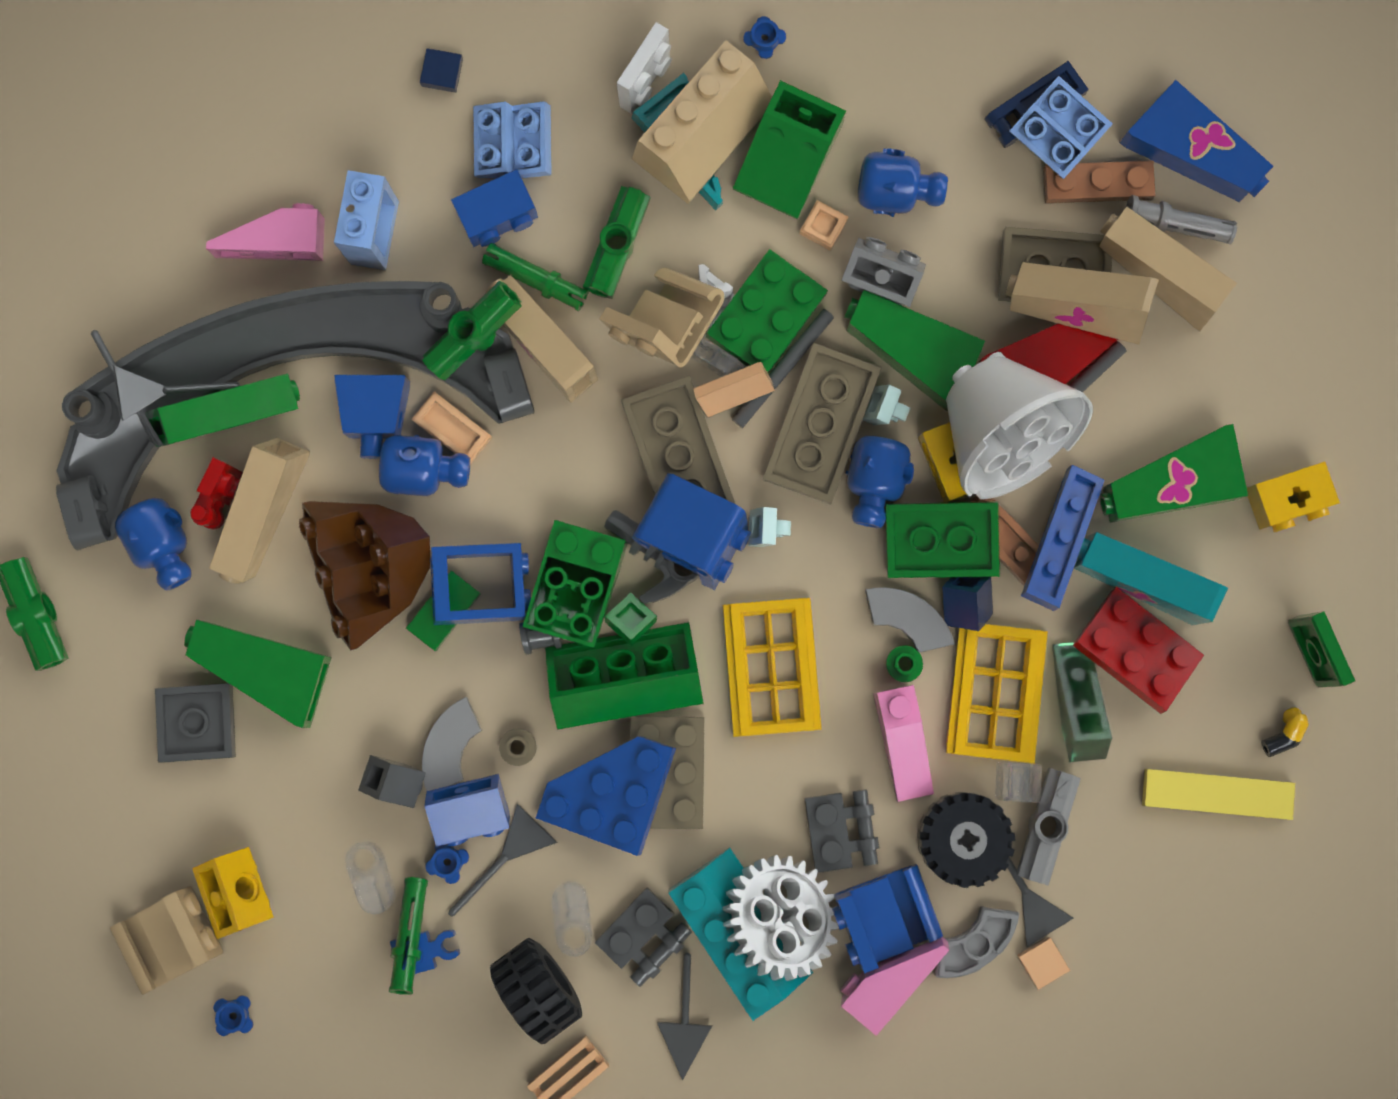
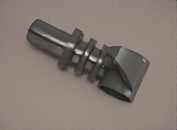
M614 510L609 515L604 525L605 529L632 545L629 550L630 554L635 556L641 551L645 554L643 560L647 562L652 558L656 561L654 567L664 573V579L659 584L639 597L643 604L667 599L698 579L699 574L695 572L686 577L678 575L674 570L675 563L662 556L663 551L653 546L646 549L635 542L632 536L639 525L618 510Z

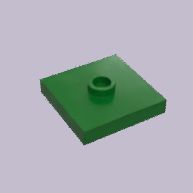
M1325 611L1303 614L1288 620L1289 627L1316 686L1341 687L1356 681Z

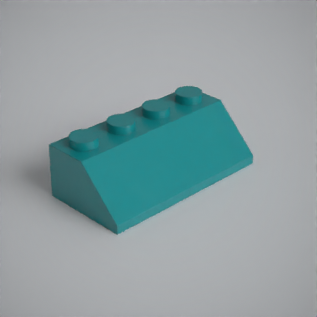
M728 848L669 888L668 894L752 1021H754L786 999L810 975L803 977L797 975L796 979L786 981L784 976L781 979L772 980L770 972L766 975H758V964L748 968L745 966L748 958L746 953L738 956L734 954L740 944L738 941H727V938L734 933V929L723 926L724 922L732 919V914L725 912L723 907L734 902L726 895V892L737 889L732 880L738 876H744L742 872L744 867L732 849ZM755 905L754 914L761 921V911ZM777 937L776 945L781 952H783V943L781 939Z

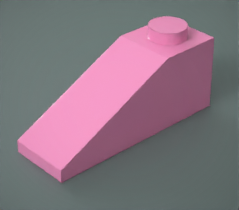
M296 203L292 205V208H280L207 241L206 249L215 258L323 261L325 218L318 209H314L313 205Z
M914 685L873 693L897 802L934 794L922 719Z
M941 937L933 942H927L877 963L878 969L865 974L862 972L859 976L855 973L852 974L840 990L843 993L841 1007L877 1036L948 953V941Z

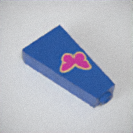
M1177 80L1167 88L1119 142L1125 148L1237 202H1240L1247 194L1255 197L1269 182L1265 175L1274 167Z

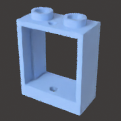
M347 171L334 244L351 265L386 270L399 200L385 176ZM349 205L355 207L353 212H347L346 208Z

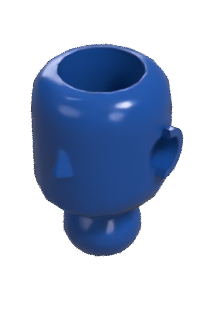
M884 148L883 152H872L864 157L858 186V202L862 207L874 210L873 214L890 215V217H894L895 213L904 214L910 212L914 208L916 200L925 201L928 205L937 207L944 204L948 177L941 172H933L930 175L921 174L920 163L914 157L906 156L903 150Z
M393 435L383 442L379 460V483L385 491L393 494L430 496L438 490L440 482H448L456 488L468 485L470 457L464 453L443 456V448L438 439L419 437V435Z
M864 436L855 443L853 453L850 456L849 471L846 470L845 472L848 475V488L853 494L860 496L858 504L852 510V520L858 525L881 528L886 522L885 503L894 502L901 498L906 484H910L913 479L914 465L911 463L910 450L905 444L885 437Z
M151 498L129 507L118 515L115 521V530L133 564L141 569L155 568L158 585L168 591L183 585L191 579L192 572L189 565L181 561L178 556L186 548L187 537L181 527L182 518L180 514L171 508L165 500Z

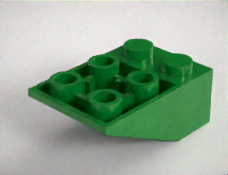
M780 80L754 136L733 190L798 220L843 126L846 110Z
M554 520L523 627L595 648L628 544L626 540Z

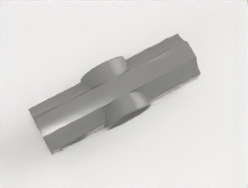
M1048 768L1035 812L1029 819V833L1016 872L1017 876L1049 885L1061 842L1068 834V819L1081 778ZM1052 816L1056 821V830L1051 836L1045 837L1041 833L1040 824L1045 817Z

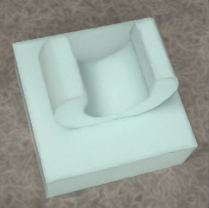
M891 385L875 386L863 420L872 425L889 424L890 420L897 422L898 419L905 422L910 407L898 402L902 390Z
M761 507L750 510L749 531L751 534L748 546L766 547L776 545V537L791 535V521L777 520V508Z

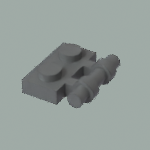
M867 789L853 791L855 806L844 807L842 793L804 798L814 867L818 870L817 873L853 868L851 852H862L864 866L878 864L876 849L880 848L878 837H874L871 816L875 815L873 804H869ZM857 818L860 839L849 840L846 819Z
M647 887L595 941V944L621 969L633 959L639 967L630 978L641 987L650 977L654 979L661 972L659 967L673 952L675 954L679 953L684 947L683 942L692 931L681 922L671 932L664 924L674 913ZM656 934L663 942L648 956L641 948Z

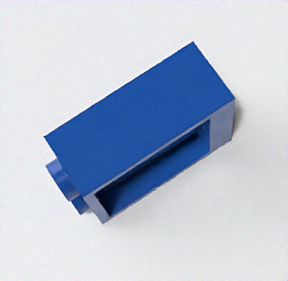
M521 543L431 547L430 569L433 625L522 621L525 618V611L528 610L531 593L530 589H524L523 575L529 574L528 553H522ZM510 556L513 608L450 611L447 559Z

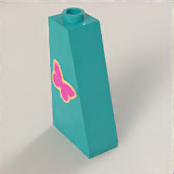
M1098 532L1089 535L1087 539L1084 538L1074 569L1111 587H1117L1122 592L1192 626L1213 622L1228 590V587Z

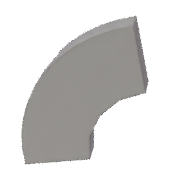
M883 587L865 590L873 626L888 625L901 630L912 640L915 649L919 653L954 645L952 634L943 618L930 604L920 597L895 588Z
M468 697L450 706L435 722L427 737L422 756V771L426 772L424 777L426 791L450 786L464 780L461 769L463 750L470 739L482 731Z
M981 906L976 921L966 932L955 937L945 938L948 941L949 951L936 965L935 976L938 978H956L981 970L982 967L1001 954L1011 941L1018 923L1019 912Z

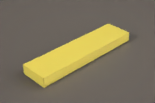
M1144 769L1142 806L1293 820L1295 783Z

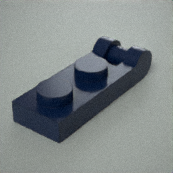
M1069 61L991 111L984 118L990 128L994 127L999 133L1000 137L998 140L1004 148L1011 146L1018 140L1009 132L1012 126L1006 117L1014 113L1019 120L1058 76L1082 97L1086 95L1089 89Z

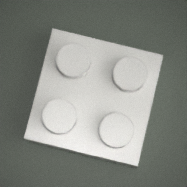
M657 22L617 81L619 105L630 114L634 112L637 105L642 106L647 102L653 89L650 85L656 76L662 77L665 74L672 60L669 57L671 49L669 29Z

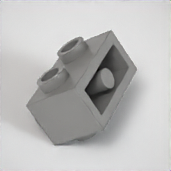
M866 237L865 240L858 238L842 281L847 282L851 288L857 291H870L896 304L910 307L926 266L925 263L920 262L921 257L907 250H900V253L886 249L887 244L873 237Z

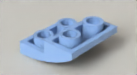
M1058 76L1009 132L1064 179L1113 123Z
M505 101L473 106L475 177L499 178L516 169L521 178L551 175V105L542 101L512 106Z

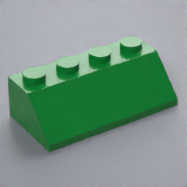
M689 622L648 629L632 645H629L621 636L614 635L598 638L595 648L576 642L563 644L561 648H556L555 646L545 648L549 698L557 730L704 704Z

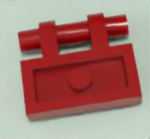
M214 457L212 458L196 490L200 494L190 511L191 519L194 523L211 530H216L223 526L225 519L222 509L225 504L229 506L231 500L234 499L243 474L242 471Z

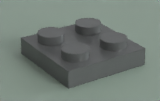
M231 684L155 688L158 763L236 757L233 686Z

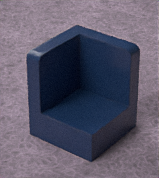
M951 577L942 587L944 621L947 626L980 631L993 614L991 577Z

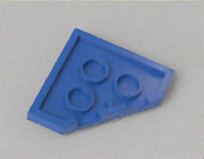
M638 736L548 782L536 819L633 855H641L676 748L643 736Z

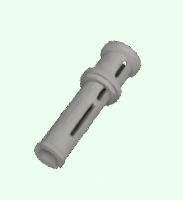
M1131 195L1126 204V207L1163 232H1178L1226 244H1232L1236 236V221L1173 209L1165 201H1161L1159 204L1142 201L1136 195Z

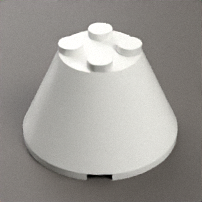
M1001 352L993 353L974 367L966 365L960 368L952 377L955 384L950 389L946 402L961 487L968 496L976 494L979 499H991L1012 492L1040 476L1052 467L1048 460L1063 447L1066 451H1069L1088 427L1093 413V405L1089 398L1075 388L1005 358Z

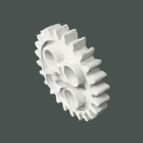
M778 855L768 858L767 861L763 858L754 862V866L750 865L743 868L744 876L741 875L732 880L737 889L726 892V895L734 902L723 907L725 912L732 914V919L724 922L723 926L734 929V933L727 938V941H738L740 944L734 954L738 956L746 953L748 958L745 966L748 968L758 964V975L762 976L770 972L772 980H778L784 976L785 980L789 981L796 979L797 975L799 977L810 975V969L814 970L822 967L820 959H825L832 955L826 946L837 944L838 941L830 934V931L839 929L837 923L831 921V916L834 914L832 908L829 907V902L835 898V894L825 895L823 890L828 884L827 880L817 883L815 878L818 870L814 869L805 873L806 862L800 861L793 866L792 856L785 857L780 861ZM781 884L787 890V899L781 893ZM755 905L761 911V921L754 914ZM803 915L809 922V929L802 922ZM777 937H779L783 943V952H781L776 945Z

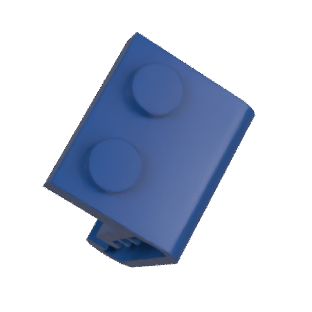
M667 473L635 530L632 539L646 549L653 546L663 551L662 556L699 574L702 585L715 591L719 582L725 583L734 566L731 560L736 550L742 551L745 548L751 532L748 531L746 512L743 508L674 474Z
M917 864L844 889L834 895L837 906L832 908L839 930L846 928L851 941L845 944L853 966L859 964L864 974L878 969L877 962L914 949L913 945L925 940H928L930 943L943 936Z

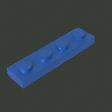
M1074 465L1067 468L1024 585L1022 597L1052 611L1060 608L1103 487L1104 479Z

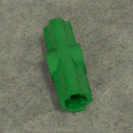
M621 186L608 222L600 233V243L583 284V289L589 290L594 295L613 299L626 262L633 253V244L651 200V197L641 190L630 186ZM614 236H621L627 241L624 247L617 250L610 248L607 242Z
M498 281L469 311H459L452 316L448 324V331L423 355L424 359L422 361L439 379L446 380L476 350H486L493 344L496 331L522 307V301L504 282Z
M22 557L1 564L0 585L9 604L6 608L7 618L15 633L22 636L35 671H42L64 663L69 657L54 623L57 621L55 607L48 595L41 591L29 559Z

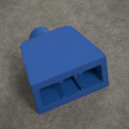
M335 375L343 434L348 438L360 439V458L380 459L383 439L393 435H401L410 391V381L405 375Z

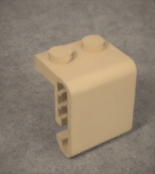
M661 268L654 274L659 281L666 283L659 295L645 289L630 316L606 307L599 320L610 329L608 335L623 345L629 344L648 356H656L678 367H683L690 360L721 308L725 296L724 292L719 288L669 268Z
M191 886L163 897L161 901L136 913L133 917L110 927L142 995L224 953Z

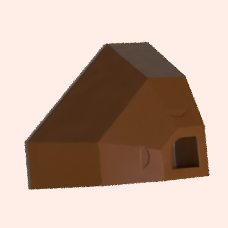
M302 503L303 518L299 519V528L309 546L315 565V577L319 587L323 589L332 617L331 626L334 635L338 639L342 638L350 651L357 649L412 604L430 569V536L415 518L379 504Z

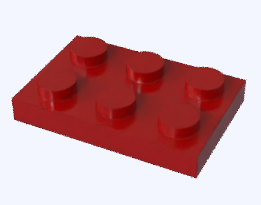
M1117 587L1110 591L1072 645L1160 714L1168 710L1204 657V654Z

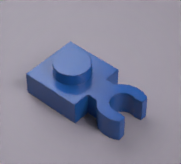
M428 930L420 933L418 950L422 954L421 960L416 962L415 974L435 969L437 967L435 957L439 956L444 960H452L460 954V949L447 951L443 946L444 939L456 935L455 930H445L432 941L430 940ZM397 939L390 941L391 949L396 947ZM409 941L406 942L402 970H405L406 968Z

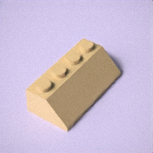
M725 40L638 140L632 160L689 204L762 119L772 95L755 63Z

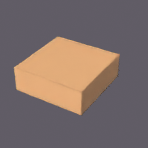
M817 200L799 234L831 251L849 217Z
M1049 936L1017 955L1038 990L1070 971Z

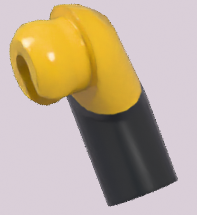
M1292 707L1283 713V721L1286 725L1282 733L1261 741L1263 750L1268 757L1295 748L1300 744L1309 723L1307 715L1302 714L1299 708Z

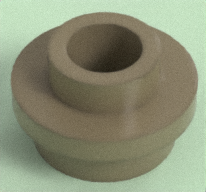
M524 729L508 731L501 738L499 744L501 757L508 764L514 766H521L530 762L535 756L537 749L533 735ZM515 740H520L524 744V751L519 755L514 754L511 750V744Z

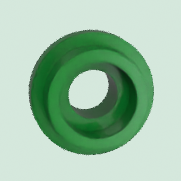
M906 645L899 646L889 653L886 660V668L889 675L896 681L911 682L921 674L923 659L915 648ZM908 657L911 660L912 666L908 671H903L899 668L898 662L900 658Z

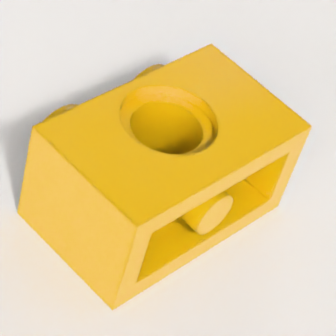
M249 847L216 857L192 868L216 939L274 918L269 899L257 871L256 862L252 857Z

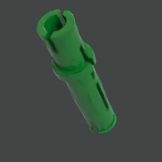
M491 243L486 249L487 252L498 256L499 259L497 260L484 254L482 264L488 265L509 276L511 275L513 278L541 291V296L547 299L553 297L574 308L576 311H580L584 303L573 298L572 294L586 300L589 290L562 279L561 274L556 271L550 273L498 247L494 243Z
M407 877L404 880L405 887L399 916L396 947L391 949L390 955L394 961L389 992L393 994H413L416 962L421 960L422 952L418 948L428 880L418 877ZM415 902L411 930H408L411 906ZM409 941L406 968L405 970H402L406 942Z

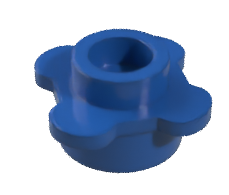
M762 16L757 19L751 31L745 32L743 40L745 45L754 47L762 59H769L772 57L773 50L778 44H783L786 41V33L784 30L779 29L770 18ZM763 35H767L768 39L762 40L761 37Z
M435 844L436 852L431 860L426 863V871L430 875L436 874L441 878H445V881L449 884L458 882L460 879L459 872L463 864L469 861L468 852L465 849L457 850L446 844L436 846ZM446 858L451 861V864L448 866L444 864Z
M241 995L236 1000L230 1001L221 998L215 1002L213 1009L216 1012V1031L219 1035L227 1036L237 1031L248 1033L253 1028L254 1023L249 1017L248 1009L251 1006V1001L247 996ZM232 1012L236 1013V1019L230 1017Z

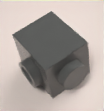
M370 755L358 791L377 800L414 808L418 795L422 790V783L426 772L404 763Z

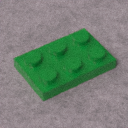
M769 249L706 333V338L747 367L762 362L767 373H769L827 295L828 290Z
M999 501L886 504L888 578L1000 577Z

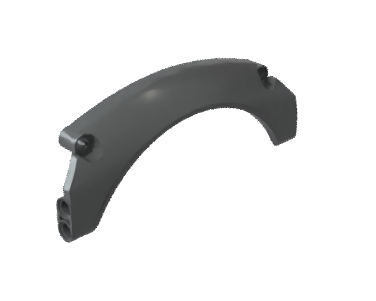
M357 282L313 287L267 296L223 309L188 323L141 346L115 362L117 367L163 386L237 382L250 374L269 367L305 358L326 356L365 357L412 368L444 382L468 397L498 424L535 413L516 349L513 347L510 336L501 329L496 331L495 340L488 349L483 351L476 350L446 380L439 379L426 367L422 361L424 359L423 355L448 331V324L452 316L459 311H469L471 309L469 307L462 309L455 291L444 282ZM441 295L451 297V302L447 308L443 310L433 308L434 300ZM109 367L69 392L62 402V411L65 417L74 422L75 425L70 426L66 444L56 470L61 483L56 486V494L69 540L76 550L117 538L115 521L118 515L128 509L143 472L159 449V447H156L155 444L149 441L137 413L122 422L116 381ZM221 390L166 394L143 408L142 411L145 414V412L216 393ZM85 401H90V412L86 416L80 417L79 408L81 404Z

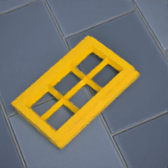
M811 598L723 605L733 737L822 730ZM791 613L794 642L774 644L771 614ZM764 615L766 644L746 646L744 616ZM795 650L797 680L777 682L774 652ZM767 652L770 683L749 684L747 654ZM798 688L800 718L780 720L778 690ZM770 691L773 720L752 721L750 692Z
M985 624L980 631L958 629L946 753L1035 764L1048 631ZM978 637L998 639L995 669L975 666ZM1006 640L1026 642L1023 672L1003 670ZM975 674L995 677L992 707L971 705ZM1002 678L1022 680L1019 710L999 708ZM970 713L991 715L988 745L968 742ZM998 716L1018 718L1015 748L995 746Z

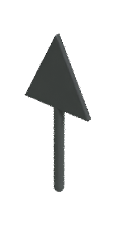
M688 952L684 954L682 1021L681 1023L657 1022L682 1080L713 1026L689 1024L691 954Z

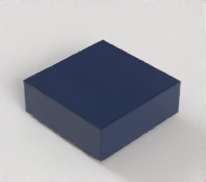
M427 48L420 78L421 86L457 93L463 63L462 54Z

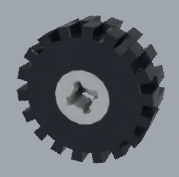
M967 792L947 794L940 797L941 800L937 803L933 802L928 807L930 809L926 815L923 814L920 820L922 822L921 829L917 833V838L920 841L918 846L919 852L923 856L926 866L945 882L962 888L985 886L984 882L989 880L993 882L999 878L997 874L1001 870L1005 871L1009 866L1007 860L1009 856L1013 857L1015 851L1012 848V841H1016L1015 833L1010 828L1013 824L1010 818L1003 813V808L985 796Z

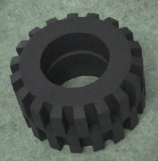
M527 938L490 965L492 982L505 1007L523 1031L538 1043L546 1044L582 1018L581 1003L568 978L549 952L535 940Z

